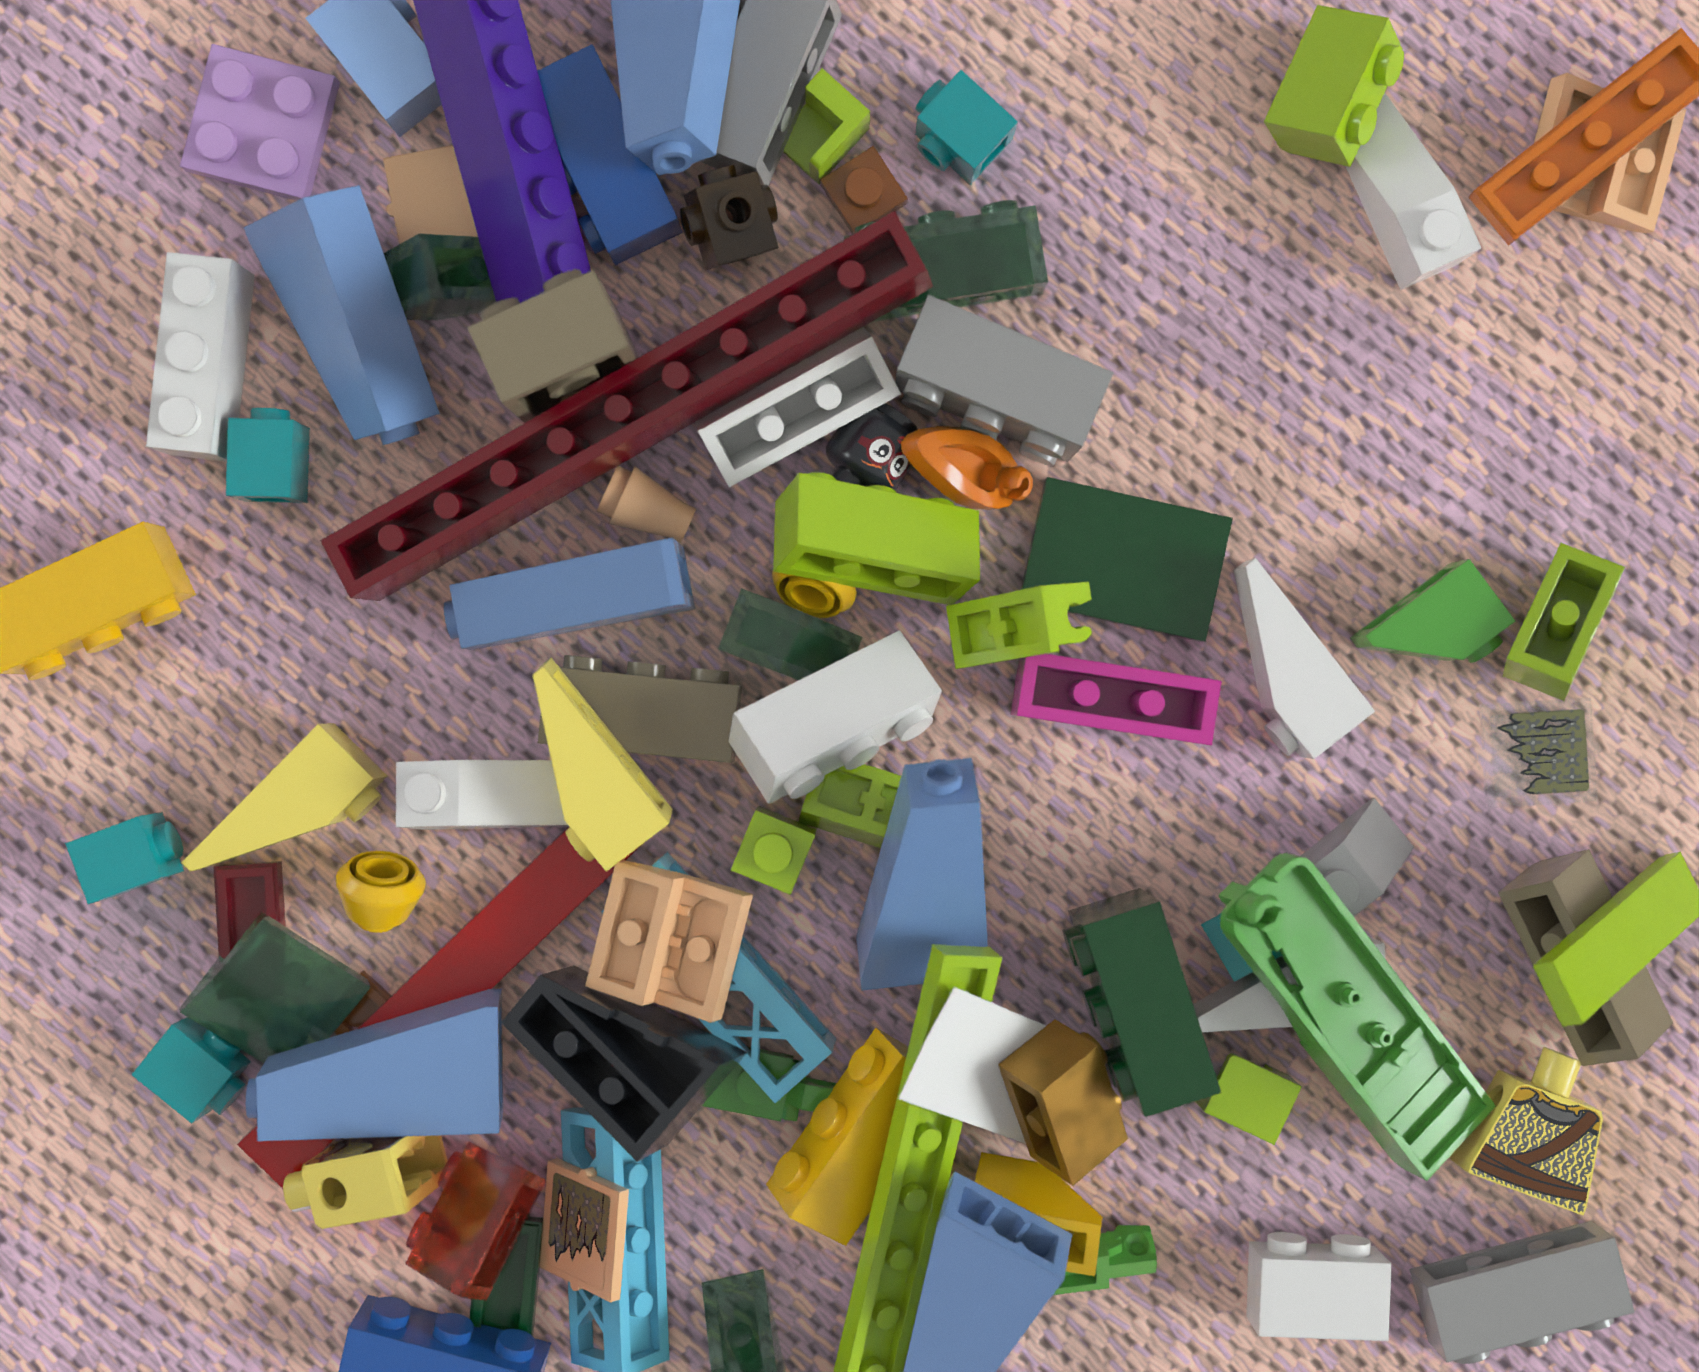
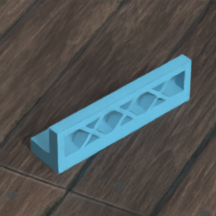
M668 852L652 865L653 867L688 875ZM743 936L729 991H742L752 1001V1026L727 1025L722 1019L713 1023L699 1020L714 1036L747 1052L739 1064L770 1099L776 1103L833 1052L836 1037ZM763 1014L774 1027H761V1015ZM739 1037H752L751 1050ZM760 1038L785 1039L800 1054L802 1059L777 1080L759 1060Z
M585 1108L561 1110L563 1161L581 1169L594 1167L597 1176L629 1189L620 1299L610 1303L584 1289L573 1291L570 1282H568L571 1363L599 1372H640L670 1360L661 1149L636 1162ZM584 1127L595 1129L596 1157L594 1160L585 1148ZM594 1318L603 1332L604 1350L593 1347L592 1320Z

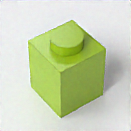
M758 806L750 821L731 871L791 895L817 829Z

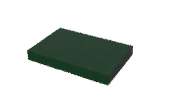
M1046 477L1021 590L1044 585L1089 582L1092 600L1078 606H1069L1068 613L1193 641L1206 642L1233 518Z

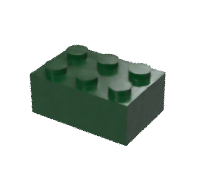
M1137 888L1069 910L1068 913L1073 927L1062 930L1074 966L1079 967L1082 976L1089 975L1092 987L1082 990L1083 998L1093 1026H1098L1103 1039L1109 1038L1112 1048L1104 1050L1107 1055L1105 1066L1113 1088H1118L1122 1101L1133 1100L1146 1118L1222 1093L1160 901L1141 888Z

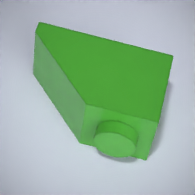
M1466 559L1449 563L1352 635L1350 639L1357 648L1443 661L1464 660L1467 658L1470 663L1484 658L1503 643L1499 633L1513 624L1515 619L1471 560Z

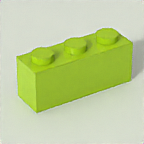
M799 472L775 501L773 572L952 605L980 581L979 510L955 506L952 501L944 498L922 499L899 494L887 486L872 485L866 487L837 481L834 476L827 473L813 472L804 474Z

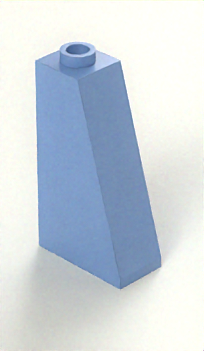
M611 0L625 145L630 152L659 176L666 173L683 172L690 168L693 163L715 156L717 153L740 0Z
M360 185L301 198L245 226L244 230L248 241L353 439L357 440L379 434L382 445H386L420 434L416 421L440 413Z
M668 538L451 584L449 587L452 600L444 602V617L451 639L459 638L461 649L476 650L694 610L695 605L684 547L674 538Z
M972 758L938 759L927 763L904 765L856 934L862 991L923 984L932 944L988 947L980 799Z
M487 989L268 1056L256 1078L249 1079L246 1089V1114L248 1119L257 1118L258 1141L499 1134L503 1116L502 989Z
M954 1172L949 1179L939 1215L903 1372H996L1064 1281L1072 1234L967 1177Z

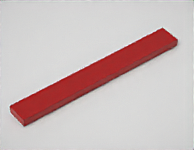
M568 826L357 1029L492 989L613 873L615 865L608 871H605L595 858L590 862L582 858L566 835V830L570 828ZM635 849L622 860H627L637 849ZM256 1124L237 1145L283 1189L285 1177L289 1173L302 1171V1165L320 1154L334 1139L258 1141Z

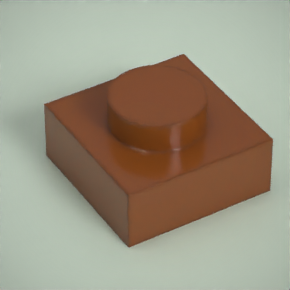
M874 145L820 179L821 187L852 235L891 212H896L908 202L907 196Z

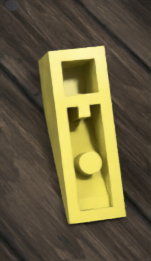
M549 658L533 674L562 812L565 822L570 827L566 830V835L582 858L588 862L595 858L604 870L608 871L670 823L673 809L555 661Z
M335 723L317 724L181 863L192 872L342 822L347 817L355 823L365 816L382 798V795L376 788L385 780L387 775Z

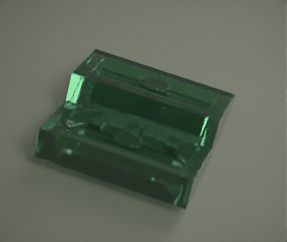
M261 911L227 957L224 959L219 956L179 1010L181 1014L265 1063L268 1056L328 1039L370 989V984L367 978Z

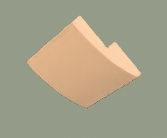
M1564 73L1551 78L1534 143L1604 88L1570 73ZM1686 109L1680 111L1554 211L1628 231L1645 234L1654 232Z
M621 860L614 867L585 986L640 1006L656 1003L710 1023L721 1020L753 894L690 875Z

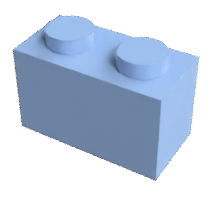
M328 0L305 19L396 134L401 137L442 105L424 39L421 40L408 24L417 15L406 0Z

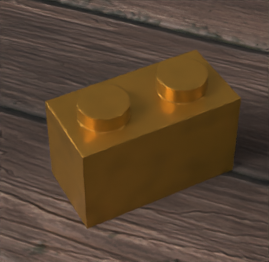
M1054 1019L999 1063L998 1066L1030 1157L1074 1186L1128 1140V1136L1120 1114L1122 1103L1111 1086L1106 1070L1107 1055L1103 1047L1090 1034L1086 1032L1079 1034Z

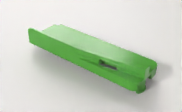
M1290 853L1279 854L1246 886L1232 881L1218 895L1221 902L1226 905L1221 913L1220 927L1227 939L1281 1006L1301 1040L1299 1043L1387 1155L1401 1168L1428 1181L1490 1114L1496 1105L1316 866L1308 858ZM1279 950L1299 986L1288 983L1272 951L1277 952Z

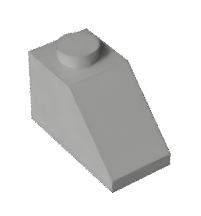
M1372 798L1309 848L1301 857L1308 858L1316 866L1343 904L1355 917L1385 892L1414 849V846L1377 800Z

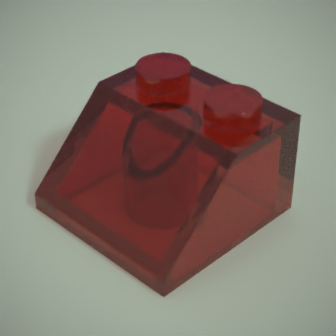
M468 1141L463 1153L455 1151L446 1162L438 1180V1186L443 1188V1191L432 1212H422L413 1225L406 1242V1247L412 1249L405 1264L461 1298L487 1300L546 1183V1179Z

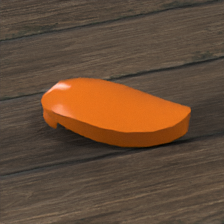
M934 426L918 429L907 434L901 442L902 453L928 482L955 503L970 509L992 510L1009 507L1014 501L1024 500L1032 490L1033 479L1028 469L1018 466L1011 453L1001 443L988 435L961 427Z

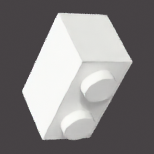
M1273 1232L1268 1234L1267 1242L1249 1241L1246 1317L1259 1337L1389 1341L1391 1262L1375 1246H1371L1369 1239L1357 1235L1338 1234L1331 1237V1244L1307 1243L1306 1237L1299 1234Z

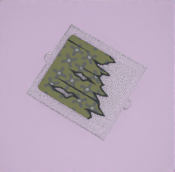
M1591 697L1565 699V701L1555 699L1478 705L1481 750L1476 753V760L1481 762L1483 767L1485 808L1598 801L1595 755L1600 753L1601 747L1599 744L1594 743Z

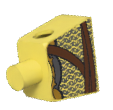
M1543 1047L1531 1081L1498 1070L1486 1090V1093L1496 1107L1454 1151L1449 1159L1467 1173L1584 1216L1589 1198L1603 1116L1602 1111L1580 1099L1570 1096L1581 1066L1580 1061L1561 1052Z
M441 1135L350 1138L336 1142L304 1163L302 1171L289 1173L284 1180L283 1193L286 1204L291 1211L298 1212L311 1209L315 1224L321 1229L406 1214L448 1180L452 1174Z

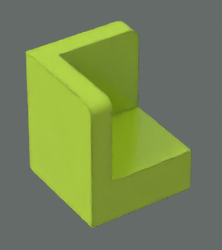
M823 68L805 86L806 104L800 111L783 151L786 156L819 185L820 179L827 176L870 129V110Z
M1228 1054L1217 1076L1222 1093L1195 1102L1205 1113L1275 1145L1302 1086L1288 1074L1267 1064L1262 1067L1237 1054Z

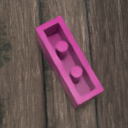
M1043 654L1018 660L1010 715L1212 746L1222 681Z

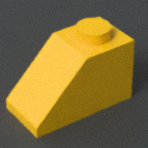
M981 1152L974 1182L1071 1233L1072 1237L1066 1271L1095 1277L1102 1216L1062 1178L1039 1162Z

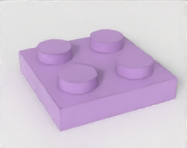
M212 44L180 167L192 174L296 201L311 196L340 81L334 75Z

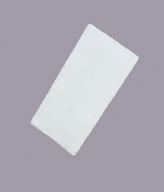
M954 987L929 1032L898 1099L1025 1143L998 1064L1046 1025Z

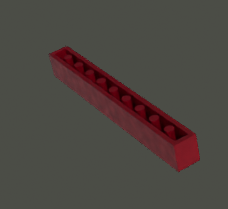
M893 211L323 538L320 542L350 598L381 601L931 289L934 286L928 271L896 212Z

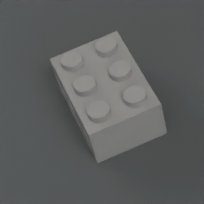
M928 295L897 368L895 383L899 391L904 394L901 402L905 406L931 417H937L939 410L942 409L963 418L960 425L961 428L988 435L995 440L998 434L1022 443L1019 453L1044 465L1054 466L1057 458L1068 462L1083 447L1114 372Z

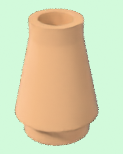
M621 466L616 467L597 509V512L611 518L608 524L674 538L680 543L696 511V508L681 501L635 466L632 471Z

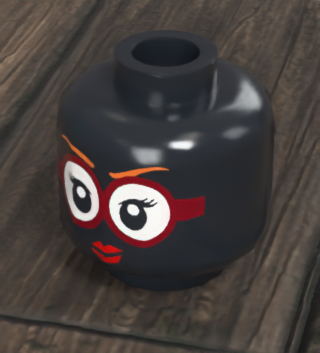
M887 403L843 425L836 430L826 446V456L832 465L837 468L832 476L837 481L866 487L882 485L896 491L912 468L911 463L902 453L901 442L907 434L918 430L917 426Z

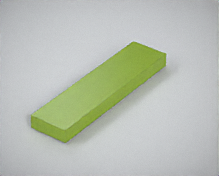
M1681 852L1666 854L1656 859L1533 965L1562 1027L1583 1024L1699 917V889Z

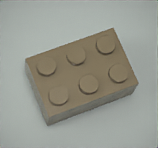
M570 270L561 273L544 283V293L522 303L517 298H509L497 302L481 312L482 321L467 327L501 403L524 423L639 358L619 311L594 270L584 275L581 274L580 270Z

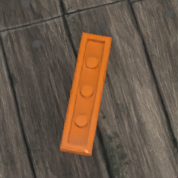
M1680 28L1476 188L1469 195V199L1509 246L1699 97V48L1686 32Z

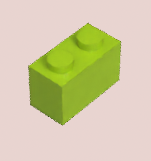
M1317 5L1264 120L1265 125L1281 150L1290 154L1351 167L1360 145H1365L1374 132L1377 121V108L1387 86H1393L1396 83L1403 67L1404 51L1389 18Z
M1560 543L1506 658L1503 677L1565 701L1618 587L1625 567Z

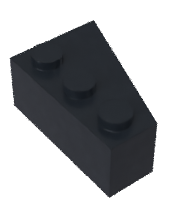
M575 965L541 974L501 1023L636 1162L668 1146L747 1054L746 1051L652 1004L640 1006L586 987L588 972Z

